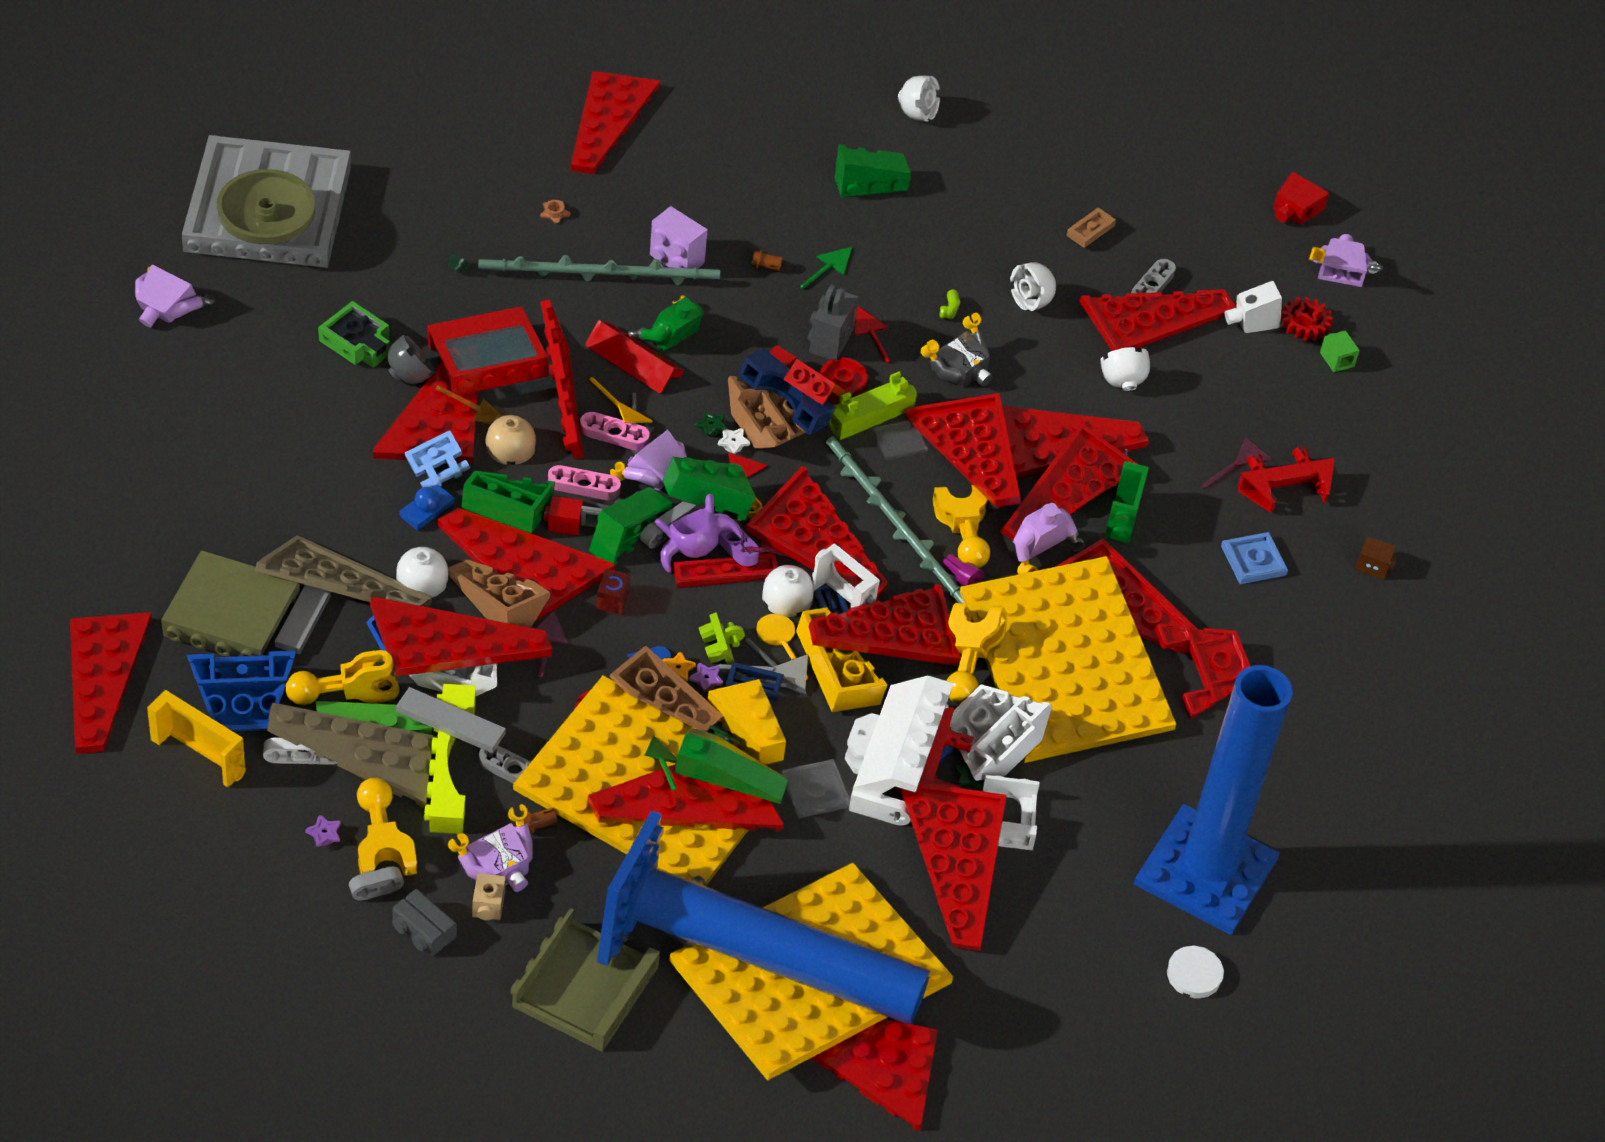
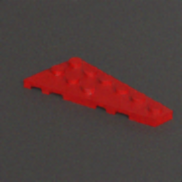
M1225 289L1198 290L1197 293L1183 294V291H1175L1173 294L1162 295V292L1129 293L1123 297H1112L1111 294L1102 295L1100 298H1090V295H1085L1080 298V303L1111 351L1135 347V349L1225 317L1226 310L1237 308Z
M1081 422L1000 532L1013 541L1023 520L1028 515L1050 503H1055L1058 508H1063L1071 515L1119 484L1124 461L1137 463Z

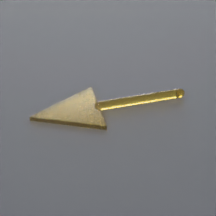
M439 385L436 386L438 391L477 410L473 421L492 424L496 419L502 417L484 398L481 405L478 406Z

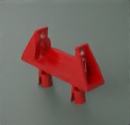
M1305 446L1302 452L1297 447L1292 452L1297 464L1266 469L1262 456L1258 453L1257 459H1255L1252 454L1246 460L1251 471L1241 473L1237 490L1263 509L1273 512L1276 502L1272 498L1271 488L1310 482L1316 493L1321 495L1324 504L1327 503L1330 493L1335 459L1329 458L1312 461Z
M954 707L945 708L919 781L921 783L960 788V785L939 780L935 775L943 747L947 745L969 753L974 740V736L951 730L950 723ZM894 786V788L902 795L900 788Z

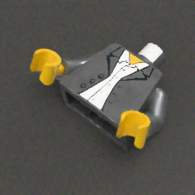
M973 313L971 316L974 323L971 322L969 316L963 320L964 327L970 329L972 333L966 331L940 349L939 344L935 340H930L927 342V345L921 348V354L926 358L930 357L932 370L937 373L941 380L953 382L960 387H966L975 380L982 386H986L991 381L992 375L987 371L990 355L982 331L977 328L981 322V317L978 313Z

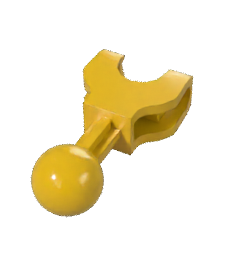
M971 485V495L966 498L954 497L950 494L947 487H935L933 507L936 518L943 524L948 525L953 534L961 533L963 541L958 547V558L964 563L970 562L977 568H981L990 558V547L984 539L977 536L976 532H978L979 522L985 516V506L988 499L974 485Z
M954 604L948 624L956 637L955 646L962 657L958 671L952 673L947 679L948 682L953 683L949 696L952 702L961 704L979 687L978 681L973 675L977 657L987 658L989 650L1004 639L1008 615L1003 606L990 607L985 619L972 623V614L966 604Z
M384 650L363 652L357 655L353 661L340 664L341 675L317 678L308 671H298L289 677L285 688L288 698L297 705H309L318 698L320 693L344 690L346 700L358 699L365 703L377 704L394 700L400 690L398 681L390 674L393 669L392 656ZM377 662H385L381 666H374ZM385 686L391 687L389 690L382 691L379 689Z
M381 778L366 779L357 790V800L359 805L370 813L372 825L367 826L368 835L358 847L360 874L375 871L377 865L386 860L398 863L405 876L417 874V860L413 840L407 834L397 829L395 821L388 822L386 808L392 801L390 785Z

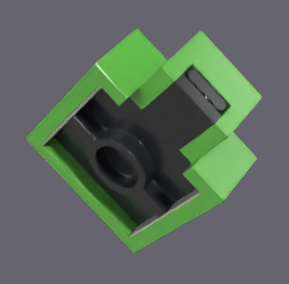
M354 301L350 302L318 327L319 341L354 365L363 361L374 368L388 357L390 341L388 340L389 325Z

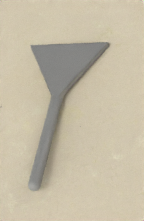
M808 654L774 667L752 666L784 674L783 679L804 690L806 688ZM718 664V665H717V666H719L720 669H722V670H730V669H731V665H727V664Z

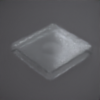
M834 759L782 770V775L788 779L786 788L798 819L849 808L850 799Z

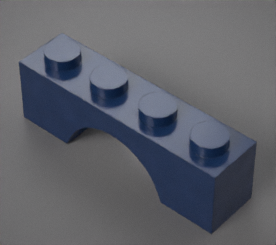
M765 348L746 356L738 373L740 378L755 390H768L784 397L793 407L794 417L792 421L809 435L828 426L836 409L833 404L827 400L824 405H821L783 380L790 369Z

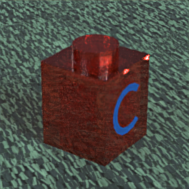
M605 569L597 591L596 609L622 614L630 592L631 575Z

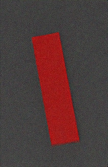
M775 553L759 554V561L753 566H742L732 557L673 563L677 588L765 580L769 573L778 567Z

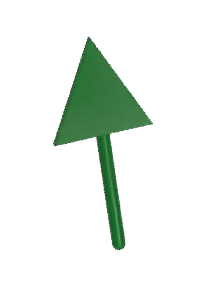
M852 247L816 256L826 265L801 285V289H805L830 267L844 275Z
M653 736L644 756L660 759L671 789L675 791L677 786L666 761L677 764V758Z

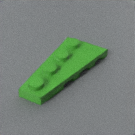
M315 701L317 712L424 734H432V727L397 713L396 705Z

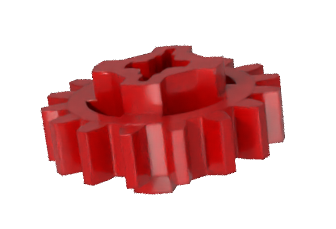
M1296 297L1295 302L1290 299L1287 305H1283L1281 327L1287 328V334L1294 333L1295 339L1301 336L1304 341H1307L1308 338L1316 341L1317 336L1323 339L1325 333H1329L1333 317H1330L1331 310H1325V304H1317V299L1312 302L1309 297H1306L1305 300Z

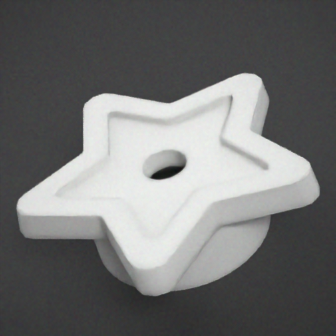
M742 428L735 431L722 430L723 438L718 441L719 446H724L726 451L734 454L741 451L743 446H750V441L743 437L744 429Z

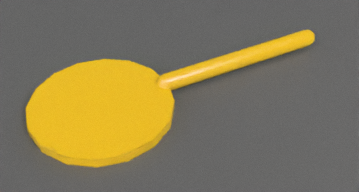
M768 614L762 617L757 623L756 632L758 637L769 645H783L791 660L793 658L796 659L795 654L788 645V642L792 640L795 634L793 622L781 614Z

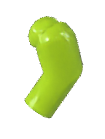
M954 289L947 292L948 306L940 307L939 315L942 319L948 318V320H951L955 317L959 308V294Z

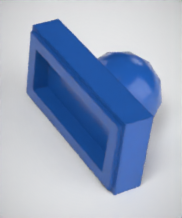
M435 485L432 488L423 487L416 492L414 501L399 511V515L418 531L455 504V498L439 485Z

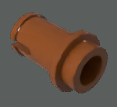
M762 250L759 252L755 251L752 265H755L756 268L764 267L779 272L783 257L762 253Z
M552 807L532 814L527 812L524 823L528 824L530 834H533L537 829L557 825V815Z

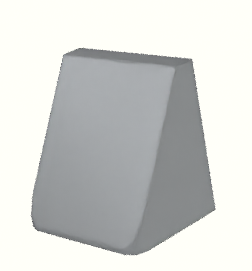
M582 506L581 525L596 527L598 523L597 517L602 508Z

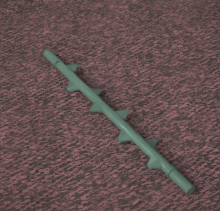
M563 255L558 263L526 261L522 256H519L514 261L479 259L478 269L503 270L504 272L505 270L537 271L541 276H546L549 272L580 273L585 281H590L595 274L628 275L631 280H636L639 276L671 277L675 285H680L685 278H693V280H696V278L720 279V270L663 267L658 259H654L649 266L617 265L613 260H609L605 265L572 263L568 255Z
M830 437L826 443L837 455L840 463L845 465L840 473L841 476L856 478L870 495L867 503L879 506L897 528L893 534V539L907 540L923 559L920 567L932 570L950 592V596L955 598L958 603H963L960 595V586L958 587L956 584V575L948 574L929 552L934 542L932 540L918 539L903 520L906 513L894 510L876 488L881 482L880 477L866 476L851 458V454L846 452L835 437Z

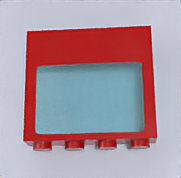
M522 306L427 325L428 345L431 351H438L451 378L452 396L549 377L548 356Z

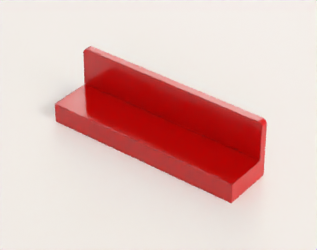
M597 321L585 344L586 347L660 394L663 393L671 377L680 379L684 372V369L607 321Z

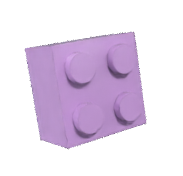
M672 206L652 220L650 255L654 259H658L671 268L696 267L698 269L705 263L707 229Z

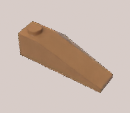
M468 559L448 568L449 577L484 617L489 620L531 628L550 598V592L535 581L526 579L522 582L514 579V574L507 572L501 575L493 572L492 567Z
M644 646L609 676L629 695L695 729L707 732L711 725L714 726L723 718L719 711L647 646Z

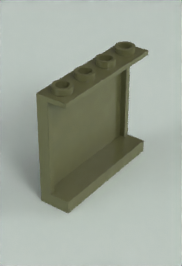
M201 550L161 619L163 636L173 641H181L193 645L199 649L203 648L217 652L222 656H263L290 603H296L300 595V584L255 571V566Z
M570 908L565 917L561 916L557 920L552 936L550 938L546 937L543 940L539 950L540 953L536 959H530L522 979L518 978L514 982L510 992L513 995L512 1007L603 1052L658 969L660 952L649 947L647 952L643 954L622 944L619 955L617 957L613 956L608 966L597 962L601 933L575 921L574 910Z

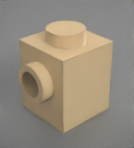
M477 873L472 917L483 920H501L506 876Z

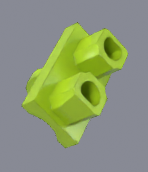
M716 612L709 615L711 622L699 627V631L705 644L717 639V643L705 647L710 662L714 663L725 659L727 665H731L735 661L729 644H732L733 647H738L740 645L739 641L745 636V632L741 626L734 625L733 622L727 623V628L724 629Z

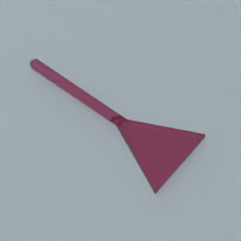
M1245 437L1236 461L1204 482L1201 487L1206 488L1236 466L1247 465L1246 460L1252 454L1257 459L1259 453L1262 456L1263 462L1271 461L1272 458Z
M760 540L761 547L742 548L743 552L764 553L767 551L788 559H792L788 555L777 550L776 548L772 547L771 545L767 544L762 540Z

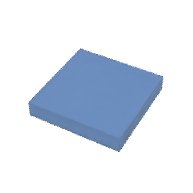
M1269 532L1222 541L1221 547L1239 584L1287 575L1288 569Z

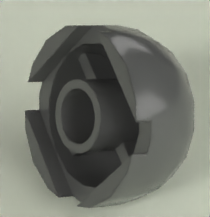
M405 334L398 338L388 351V362L391 366L388 371L396 381L402 379L408 384L422 383L435 374L436 371L430 360L426 362L422 349L409 336L405 337Z

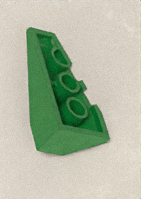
M691 728L686 732L678 752L675 773L781 804L788 779L718 735Z

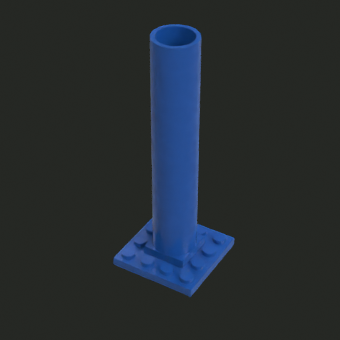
M1253 665L1243 669L1237 675L1197 810L1182 804L1139 871L1133 884L1231 936L1280 855L1279 852L1246 836L1293 694L1292 685L1288 678L1279 670L1266 665Z
M651 810L607 889L597 958L598 963L608 966L612 957L619 955L623 941H621L623 937H628L636 923L639 922L905 1024L911 1025L913 1023L929 981V970L658 869V855L661 846L657 845V843H659L662 837L664 827L660 826L662 814Z

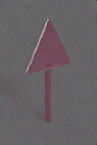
M553 611L536 629L545 630L550 642L568 645L557 615ZM543 657L541 660L538 675L540 679L544 677L547 657Z

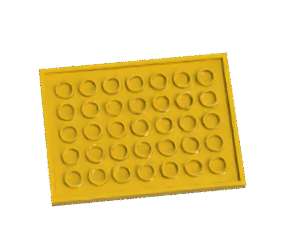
M1107 556L960 587L963 603L966 604L972 614V623L985 619L992 606H1003L1007 612L1008 621L1004 639L998 645L992 647L988 652L987 658H985L996 689L1007 691L1010 695L1019 698L1023 696L1029 697L1031 701L1041 704L1047 702L1052 706L1043 739L1023 758L1024 763L1175 730L1176 722Z
M603 675L513 783V790L546 809L552 807L558 816L627 854L645 822L633 821L632 824H622L621 822L599 823L587 802L588 795L663 769L660 759L644 756L652 737L655 736L677 758L686 732L693 727L629 695L616 682ZM666 761V763H667L668 766H671V765H674V764H675V763ZM694 824V827H684L682 825L662 826L664 831L659 843H657V845L661 846L658 855V869L707 886L748 830L744 828L717 829L713 828V825Z
M854 863L763 907L764 909L929 970L930 977L923 998L952 983L953 975ZM691 943L670 954L669 961L767 1081L887 1018V1016L695 943Z

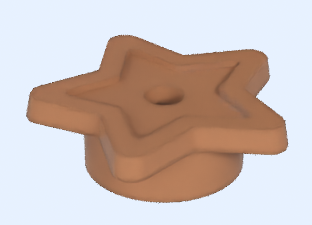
M550 200L543 203L545 210L540 214V217L551 219L555 224H558L561 218L569 217L571 213L564 209L563 201Z

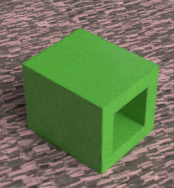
M1342 331L1331 333L1324 337L1320 354L1332 371L1338 372L1355 367L1360 350L1348 333Z

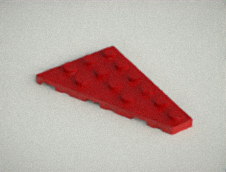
M804 466L800 467L746 525L747 533L813 571L816 562L815 557L819 551L827 549L835 543L880 580L876 601L888 588V582L885 577L878 572L873 561L870 562L860 542L849 531L845 521L842 522L837 516L835 507L827 496L821 492L817 482L814 483L807 474V468ZM835 560L837 572L853 587L863 581L847 566Z
M457 508L438 519V527L474 562L492 567L493 572L501 575L507 572L514 574V579L522 582L526 579L535 581L550 592V598L536 621L615 571V565L610 561L461 508Z

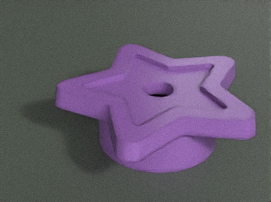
M698 663L697 672L689 677V681L695 682L697 687L703 692L723 685L722 679L718 676L719 666L707 667Z
M318 816L316 825L306 828L305 832L314 837L317 847L321 845L326 846L340 841L336 831L341 826L340 821H327L323 816Z

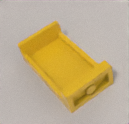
M167 690L147 707L151 741L160 746L170 735L221 766L223 785L226 787H230L235 781H239L243 777L246 768L243 738Z

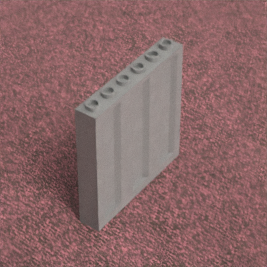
M209 135L182 232L183 252L328 268L351 170L350 151ZM259 169L285 171L301 178L313 191L315 197V217L308 229L289 241L277 244L246 242L231 235L220 223L217 213V199L221 189L231 179L245 172Z

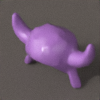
M713 494L706 496L705 508L688 514L672 522L670 525L660 518L654 521V524L670 538L663 545L660 552L662 566L668 573L672 571L671 558L675 553L680 552L690 558L706 556L718 545L720 531L729 530L739 539L743 538L740 526L732 518L714 516Z

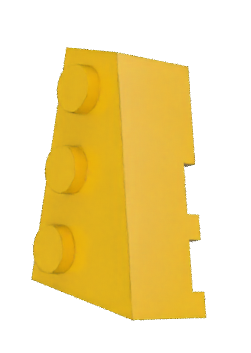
M759 679L708 692V702L723 715V718L720 720L722 728L740 741L739 746L745 753L764 765L784 760L786 740Z

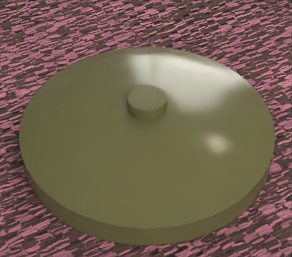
M275 169L253 170L234 177L221 189L217 199L218 218L225 230L238 239L255 244H277L299 236L311 225L316 212L315 197L308 184L291 173Z

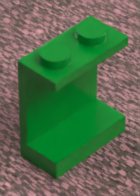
M1124 461L1115 501H1113L1107 524L1106 538L1125 543L1130 542L1149 467Z

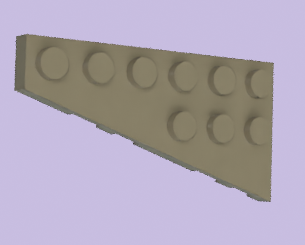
M298 535L259 560L255 569L257 572L370 602L372 597H379L429 607L432 600L430 595L411 589L395 579Z
M272 702L267 728L268 732L292 744H302L314 750L315 755L321 758L326 756L338 762L337 766L365 780L374 777L381 778L390 785L393 794L402 797V795L416 801L415 805L424 809L427 801L433 735Z

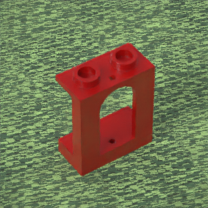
M796 359L783 379L821 405H824L827 400L833 405L839 404L840 396L848 393L798 359Z

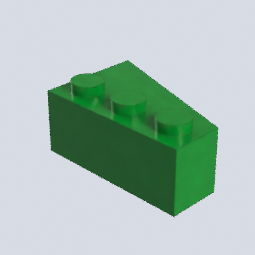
M839 144L835 181L841 197L906 191L909 189L911 172L904 154L881 150L874 153L866 151L865 148L858 147L857 150L848 149L846 145Z
M673 457L662 480L670 497L700 506L701 502L705 503V498L708 494H713L716 512L723 513L724 510L738 514L737 518L744 521L756 498L742 466L735 463L727 464L712 460H696L689 457Z
M474 471L463 486L461 508L532 534L544 517L545 507L551 505L555 481L547 480V484L531 482V478L523 477V481L507 479V475Z
M648 487L640 492L637 491L624 500H619L608 508H603L597 517L598 523L589 552L616 565L617 557L623 552L629 554L633 551L634 547L632 545L640 539L644 528L671 509L672 502L651 487Z

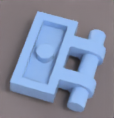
M450 430L405 452V457L416 477L424 473L428 476V479L420 482L422 488H432L435 485L441 487V483L453 477L457 479L462 476L463 472L470 469L466 460L458 464L456 463L455 458L461 456L462 451ZM447 463L449 468L436 474L434 468Z

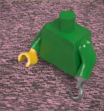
M683 295L680 297V300L672 302L673 305L664 309L659 314L651 329H631L628 331V334L632 337H639L641 340L653 341L662 352H665L698 332L704 311L696 302H691L689 298Z

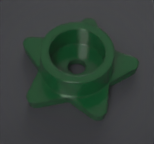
M704 412L703 419L695 422V427L701 428L702 432L707 436L718 435L722 430H726V426L722 423L725 415H712Z
M712 725L709 727L714 731L713 734L718 735L731 744L736 743L740 745V741Z
M957 765L955 767V770L960 775L958 785L969 789H981V780L976 781L973 776L969 775L972 773L968 765Z

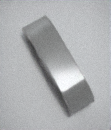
M387 867L360 874L349 882L353 898L360 901L393 893L404 885L402 874L397 867Z

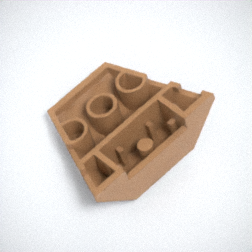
M729 376L728 386L731 415L740 428L744 429V434L754 448L776 447L806 433L792 421L794 410L784 397L768 390H755L748 383L737 381L736 376Z

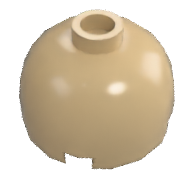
M505 415L496 419L488 428L486 450L493 460L507 465V461L515 462V465L528 461L534 455L536 436L533 427L526 419L516 415Z

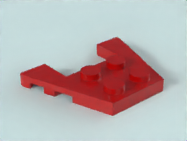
M1157 624L1155 627L1162 650L1188 645L1205 689L1184 693L1182 696L1189 719L1196 717L1232 694L1237 675L1243 669L1251 667L1237 631L1212 628L1196 630L1190 629L1189 626L1180 625L1178 628L1167 627V624Z

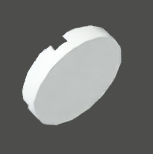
M1198 946L1182 947L1175 951L1169 960L1167 968L1169 982L1181 994L1184 992L1192 998L1208 997L1218 990L1223 980L1224 969L1221 961L1213 952L1206 948Z

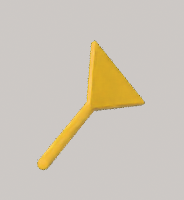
M590 377V382L619 408L624 423L653 422L651 419L619 402L596 379Z

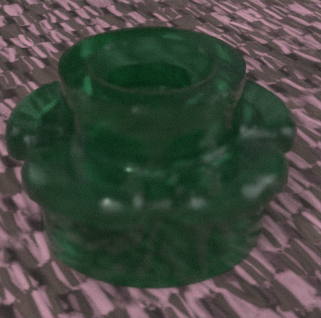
M451 253L449 259L446 258V261L449 262L448 268L458 273H461L462 270H468L466 267L469 261L454 253Z

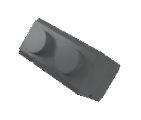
M418 889L407 895L406 899H402L392 909V924L400 934L406 933L409 935L418 950H425L431 956L437 954L457 936V923Z

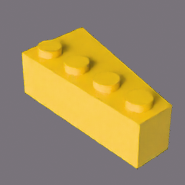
M828 608L803 611L796 632L806 655L808 654L810 664L831 711L837 712L880 705L887 688V683L883 678L879 679L874 673L875 668L869 661L865 662L859 652L814 646L812 644L808 625L813 618L826 617L831 614Z

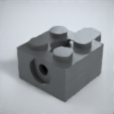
M833 284L829 286L826 295H823L820 299L818 311H813L809 324L812 325V328L807 338V341L810 342V353L830 360L835 359L836 361L854 330L858 296L845 292V288L840 287L837 289V286Z

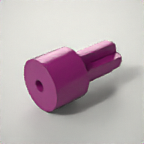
M949 554L947 558H944V567L955 574L957 582L963 586L983 581V571L972 563H964L953 554Z

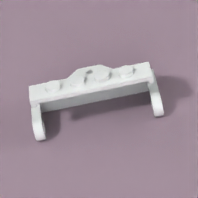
M924 676L891 685L880 715L871 713L855 719L848 738V749L845 754L846 762L852 771L858 774L851 794L849 811L896 825H907L910 822L905 802L885 796L882 793L894 786L913 792L917 791L944 710L949 708L947 701L953 688L952 682Z

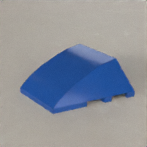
M296 651L269 652V655L238 657L190 654L187 655L210 718L233 732L262 731L268 728L272 702L280 704Z

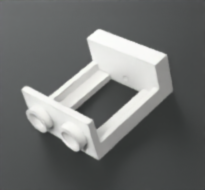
M835 543L829 548L819 551L815 557V568L812 574L814 591L826 583L850 602L851 608L863 604H872V602L876 601L880 582L876 576ZM835 560L843 563L863 581L853 587L839 575L835 568Z
M999 775L985 776L982 791L1005 794L1006 797L1015 799L1021 805V824L1002 822L999 846L1033 850L1037 832L1035 818L1039 788L1038 781L1006 778Z

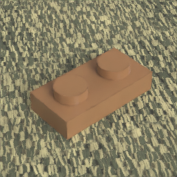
M1098 207L1071 226L1067 231V236L1085 248L1113 228L1116 219Z

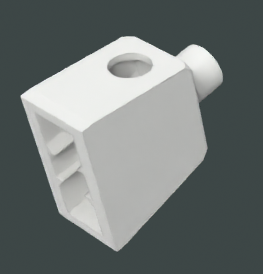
M1274 281L1238 294L1237 308L1225 311L1227 323L1239 322L1245 333L1280 328L1282 297Z

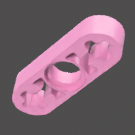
M588 412L581 417V431L587 437L635 451L642 450L646 443H650L649 430L644 426L624 423L623 420L596 412ZM612 428L622 430L618 435H612L608 431Z
M562 465L553 466L548 472V481H555L554 490L603 500H614L620 495L621 482L613 475ZM580 480H588L591 482V484L588 486H581L577 482Z

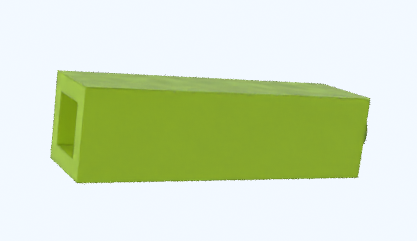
M896 372L890 375L889 383L853 398H851L850 392L840 396V403L834 405L836 409L828 427L839 440H842L905 413L904 408L915 406L917 393L914 386L909 384L904 377L900 378V372Z

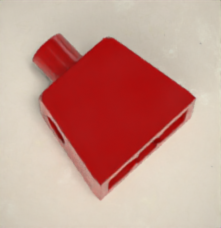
M1292 172L1277 193L1273 207L1276 211L1275 217L1280 222L1290 219L1296 224H1303L1325 209L1329 192Z

